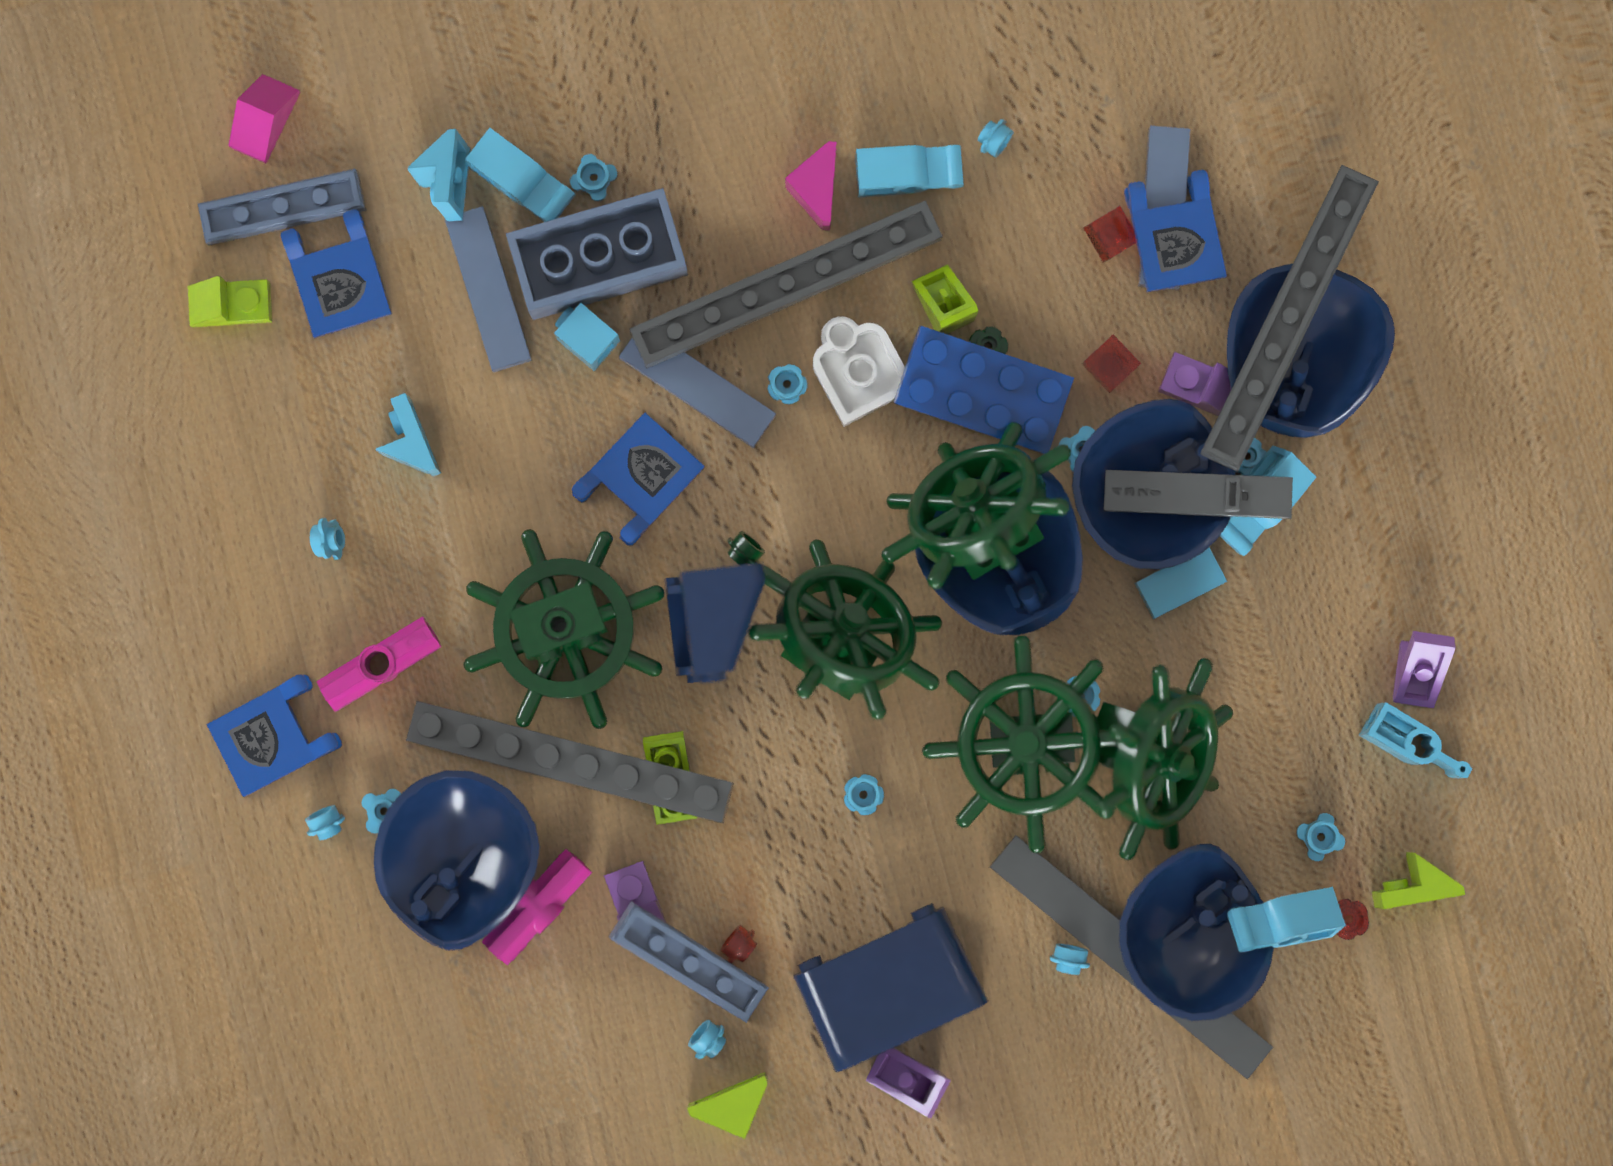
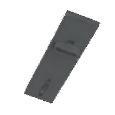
M1106 470L1104 511L1291 519L1293 477Z

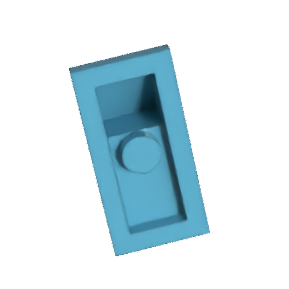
M448 129L411 163L407 169L421 187H430L431 202L447 221L463 220L468 164L465 158L469 155L470 148L456 129Z
M406 393L391 398L394 410L388 413L396 434L404 433L405 437L375 450L385 457L431 476L441 474L412 400Z

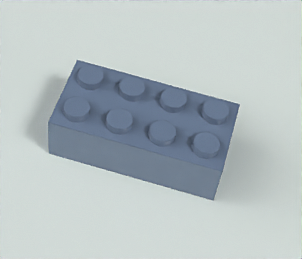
M664 188L506 233L524 299L532 320L564 312L569 307L574 309L580 303L588 305L688 276L686 262Z

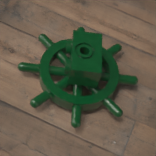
M1012 422L1007 426L998 444L980 445L956 453L950 443L944 442L940 444L938 454L943 462L922 480L914 494L892 493L887 497L886 502L889 508L908 510L907 523L910 533L883 549L881 553L883 561L893 563L913 550L920 548L926 557L936 562L927 579L928 585L933 589H939L943 586L953 566H965L973 580L998 565H1001L1004 569H1012L1016 565L1015 555L1044 539L1036 524L1039 516L1065 515L1069 511L1067 500L1062 498H1046V485L1042 474L1068 460L1071 456L1070 448L1067 445L1061 444L1032 460L1024 451L1015 447L1023 431L1022 426L1017 422ZM1002 472L1011 473L997 482ZM936 511H947L933 519ZM944 532H945L946 535H947V537H940V536H939V535H941V534L944 533Z
M527 529L522 533L521 540L531 566L517 575L503 593L477 581H471L466 586V592L469 596L495 607L496 610L493 621L495 647L467 657L463 664L467 672L473 673L502 662L509 674L528 689L515 717L516 724L520 727H527L531 724L542 697L546 696L556 699L581 697L592 726L596 729H602L607 725V717L597 691L611 682L624 665L652 677H657L662 673L660 662L631 649L635 632L632 611L662 600L665 594L664 589L661 586L654 585L631 595H625L617 582L600 569L613 541L611 533L607 531H602L597 535L585 562L569 558L547 560L537 533L532 529ZM564 576L578 578L574 587L562 592L558 591L554 580L555 577ZM537 584L539 585L544 599L531 604L521 601L531 588ZM592 586L598 587L607 596L610 603L599 607ZM616 618L617 622L615 642L600 636L608 632L605 622ZM512 622L518 638L514 640L512 639ZM585 648L608 657L591 674L581 651ZM563 651L575 679L574 681L559 682L550 680L559 659L563 657ZM524 653L529 661L537 659L539 666L536 672L533 673L527 668L518 655Z
M815 539L809 545L815 567L801 573L793 582L764 565L766 578L764 584L782 595L783 598L777 608L776 623L754 624L749 628L748 635L754 641L780 640L784 648L781 657L805 673V676L796 688L799 698H810L819 684L827 686L849 701L854 694H863L870 716L873 719L880 720L886 715V707L880 690L893 684L901 674H904L929 691L938 688L939 678L911 660L916 647V632L938 631L942 627V620L937 615H911L902 598L887 584L895 571L894 563L882 561L874 574L848 565L832 564L824 542ZM825 591L830 607L811 594ZM843 593L857 599L854 603H846ZM799 607L808 612L802 622ZM870 608H873L881 618H870L867 612ZM891 634L893 647L874 635ZM877 658L884 661L882 664L872 666Z
M1020 635L1014 640L1015 674L997 679L980 690L959 671L951 670L947 673L946 682L970 704L962 717L958 740L926 743L922 747V754L927 759L959 757L964 775L976 791L975 795L956 816V823L959 827H969L988 804L1005 812L1026 815L1028 847L1033 853H1040L1045 848L1043 814L1064 808L1079 798L1101 818L1109 819L1113 816L1114 811L1107 816L1100 815L1097 812L1096 804L1103 797L1090 786V783L1099 767L1102 747L1119 746V742L1110 736V730H1100L1095 712L1083 696L1086 690L1103 672V663L1098 659L1090 660L1070 684L1050 675L1034 673L1032 671L1030 640L1027 636ZM1034 690L1044 691L1057 697L1056 701L1044 714L1036 715ZM1017 692L1019 716L1008 715L996 702L1011 693ZM986 717L990 721L991 738L977 739L982 720ZM1077 720L1080 725L1081 732H1078ZM1079 749H1083L1081 760L1079 755ZM992 755L993 768L997 769L990 777L985 773L979 756ZM1080 762L1075 772L1070 769V763ZM1039 765L1045 768V773H1051L1064 786L1054 793L1042 797ZM1023 774L1025 798L1011 795L1002 790L1013 775Z
M1202 658L1196 663L1186 690L1170 687L1167 667L1156 665L1152 669L1153 694L1142 703L1136 712L1107 702H1103L1097 720L1100 730H1110V736L1119 742V746L1102 747L1099 764L1113 769V790L1097 802L1096 810L1100 815L1107 816L1118 809L1120 814L1131 822L1119 849V855L1124 860H1132L1135 857L1146 828L1153 830L1163 829L1165 847L1170 850L1178 848L1180 845L1179 822L1194 808L1204 790L1213 792L1219 787L1218 780L1211 775L1217 756L1218 728L1232 718L1233 710L1228 705H1221L1213 711L1207 700L1201 697L1213 669L1212 662L1207 658Z

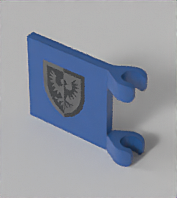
M1205 170L1193 171L1187 177V188L1192 199L1190 202L1148 209L1146 189L1143 182H1133L1125 188L1124 196L1131 214L1147 293L1227 277L1210 199L1209 178Z
M356 209L343 213V219L351 239L349 242L306 255L298 231L291 228L281 232L280 235L314 338L392 314L362 215Z
M644 413L608 452L574 484L572 495L579 502H586L601 483L604 484L636 514L620 531V539L626 545L633 546L705 466L647 413Z
M296 675L278 687L206 724L243 797L341 748L342 741L337 733H327L309 743L288 700L300 696L313 688L308 675Z

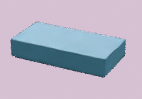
M1208 547L1203 553L1174 567L1161 569L1134 584L1152 618L1155 619L1226 583L1227 580L1210 547Z

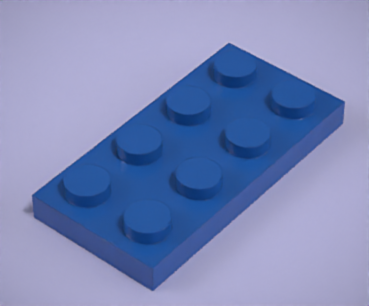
M919 325L893 403L1001 439L1010 423L1017 422L1022 426L1023 431L1016 445L1045 454L1050 451L1074 377Z

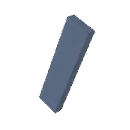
M1161 126L1149 127L1145 174L1148 209L1186 202L1190 129ZM1140 261L1138 287H1146ZM1174 287L1169 289L1179 290L1180 287Z
M356 169L197 204L205 242L208 245L343 216V213L356 209L358 212L366 211L360 179Z
M483 206L465 211L462 221H447L445 219L493 373L532 361Z
M631 338L619 356L620 360L753 449L776 416L775 412L685 352L646 369L633 338Z
M632 901L609 935V938L746 1023L769 988L761 981Z

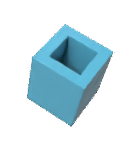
M582 303L575 310L571 307L566 309L555 323V326L558 328L554 333L557 340L593 371L599 367L620 342L619 335Z

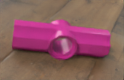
M422 616L380 643L366 647L360 655L316 682L326 701L337 712L379 685L394 680L399 673L437 651L442 646L433 629ZM385 653L389 659V667L384 674L374 675L370 669V661L376 654Z
M565 849L548 866L547 870L537 881L534 879L514 910L496 928L488 933L481 942L498 959L509 965L525 949L537 933L541 934L565 908L563 904L593 872L568 849Z

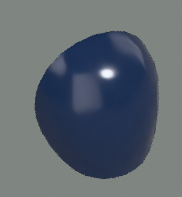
M1293 264L1270 268L1258 275L1245 286L1236 300L1227 333V367L1231 389ZM1336 269L1260 426L1277 434L1290 437L1308 438L1323 435L1339 427L1368 398L1389 363L1395 338L1394 322L1388 305L1373 288L1358 278Z
M1175 399L1153 400L1135 405L1119 412L1104 422L1084 443L1074 464L1072 490L1075 506L1087 532L1099 547L1115 560L1138 569L1174 567L1203 553L1218 539L1228 525L1231 517L1104 511L1106 470L1235 475L1234 470L1200 455L1212 430V426L1193 405Z
M1049 471L1042 474L1046 485V498H1062L1067 500L1069 511L1065 515L1039 516L1036 524L1044 539L1015 555L1016 565L1012 569H1004L1001 565H998L973 580L965 566H953L943 586L939 589H934L953 610L982 630L997 635H1021L1045 627L1064 613L1078 593L1082 578V549L1077 520L1067 493L1061 483ZM1002 472L997 482L1011 473ZM936 511L933 519L947 511ZM945 532L939 535L940 537H947ZM920 548L915 549L917 562L927 580L936 562L930 560L923 554Z
M445 770L426 776L413 783L397 797L380 824L375 843L373 863L375 880L380 894L392 912L410 930L428 943L445 950H460L468 947L496 928L514 910L530 886L537 870L540 850L535 823L526 807L508 788L487 776L472 771Z
M1213 844L1191 846L1159 864L1146 874L1130 892L1120 919L1119 947L1125 967L1135 986L1152 1004L1167 1014L1190 1021L1217 1019L1240 1009L1250 1001L1265 982L1274 947L1268 946L1247 952H1239L1227 912L1238 907L1263 904V901L1238 864L1218 846Z

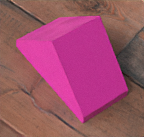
M262 74L237 99L228 146L267 164L300 91Z
M828 141L785 177V188L822 230H830L837 144V142Z

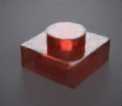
M1121 206L1116 207L1083 227L1103 263L1136 243L1134 229Z
M1113 334L1082 365L1111 393L1141 363Z

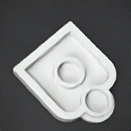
M835 317L829 320L821 332L822 345L814 354L813 370L843 427L894 401L905 366L888 334L881 326L874 323H864L858 326L855 321L848 317Z

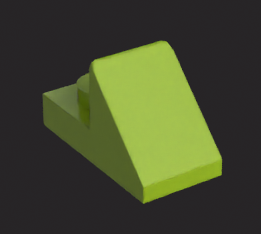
M216 276L188 286L190 327L272 322L270 282L267 279L226 282L221 276Z
M1406 852L1411 885H1408L1407 878L1382 882L1383 890L1372 891L1374 907L1379 909L1465 895L1464 886L1413 852Z

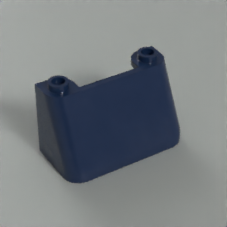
M764 563L681 572L679 577L664 579L676 676L686 675L687 683H709L727 680L726 672L734 671L766 581Z
M931 903L910 913L913 921L907 923L906 926L832 960L823 961L821 956L818 955L797 965L800 972L793 975L835 1072L855 1066L972 1012L989 1002L943 906L935 909L934 904Z

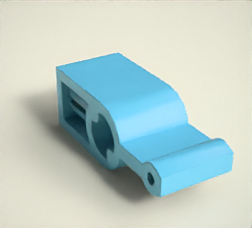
M491 128L486 131L465 158L471 170L510 199L527 208L543 222L557 219L575 197V193L570 188L547 173L536 161Z
M907 145L856 149L858 197L912 194L928 189L960 188L964 185L961 145L929 148Z
M1272 445L1248 475L1293 477L1292 507L1316 479V476L1292 452ZM1231 517L1220 537L1239 555L1245 556L1250 552L1253 543L1265 529L1274 527L1282 519Z
M1387 702L1376 704L1359 733V736L1404 763L1420 765L1432 762L1444 769L1448 777L1457 779L1468 778L1472 771L1471 766L1467 762L1456 761L1441 752V740L1436 732ZM1416 735L1422 738L1421 746L1425 749L1421 757H1417L1414 754L1416 747L1411 744L1412 739Z
M1333 887L1282 896L1263 904L1238 907L1227 912L1239 952H1247L1268 946L1279 948L1331 938L1346 926Z

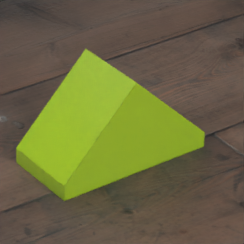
M948 264L911 281L934 330L948 334L975 321L979 311L977 304Z
M763 1072L689 1103L687 1107L689 1115L745 1139L768 1085L767 1075Z

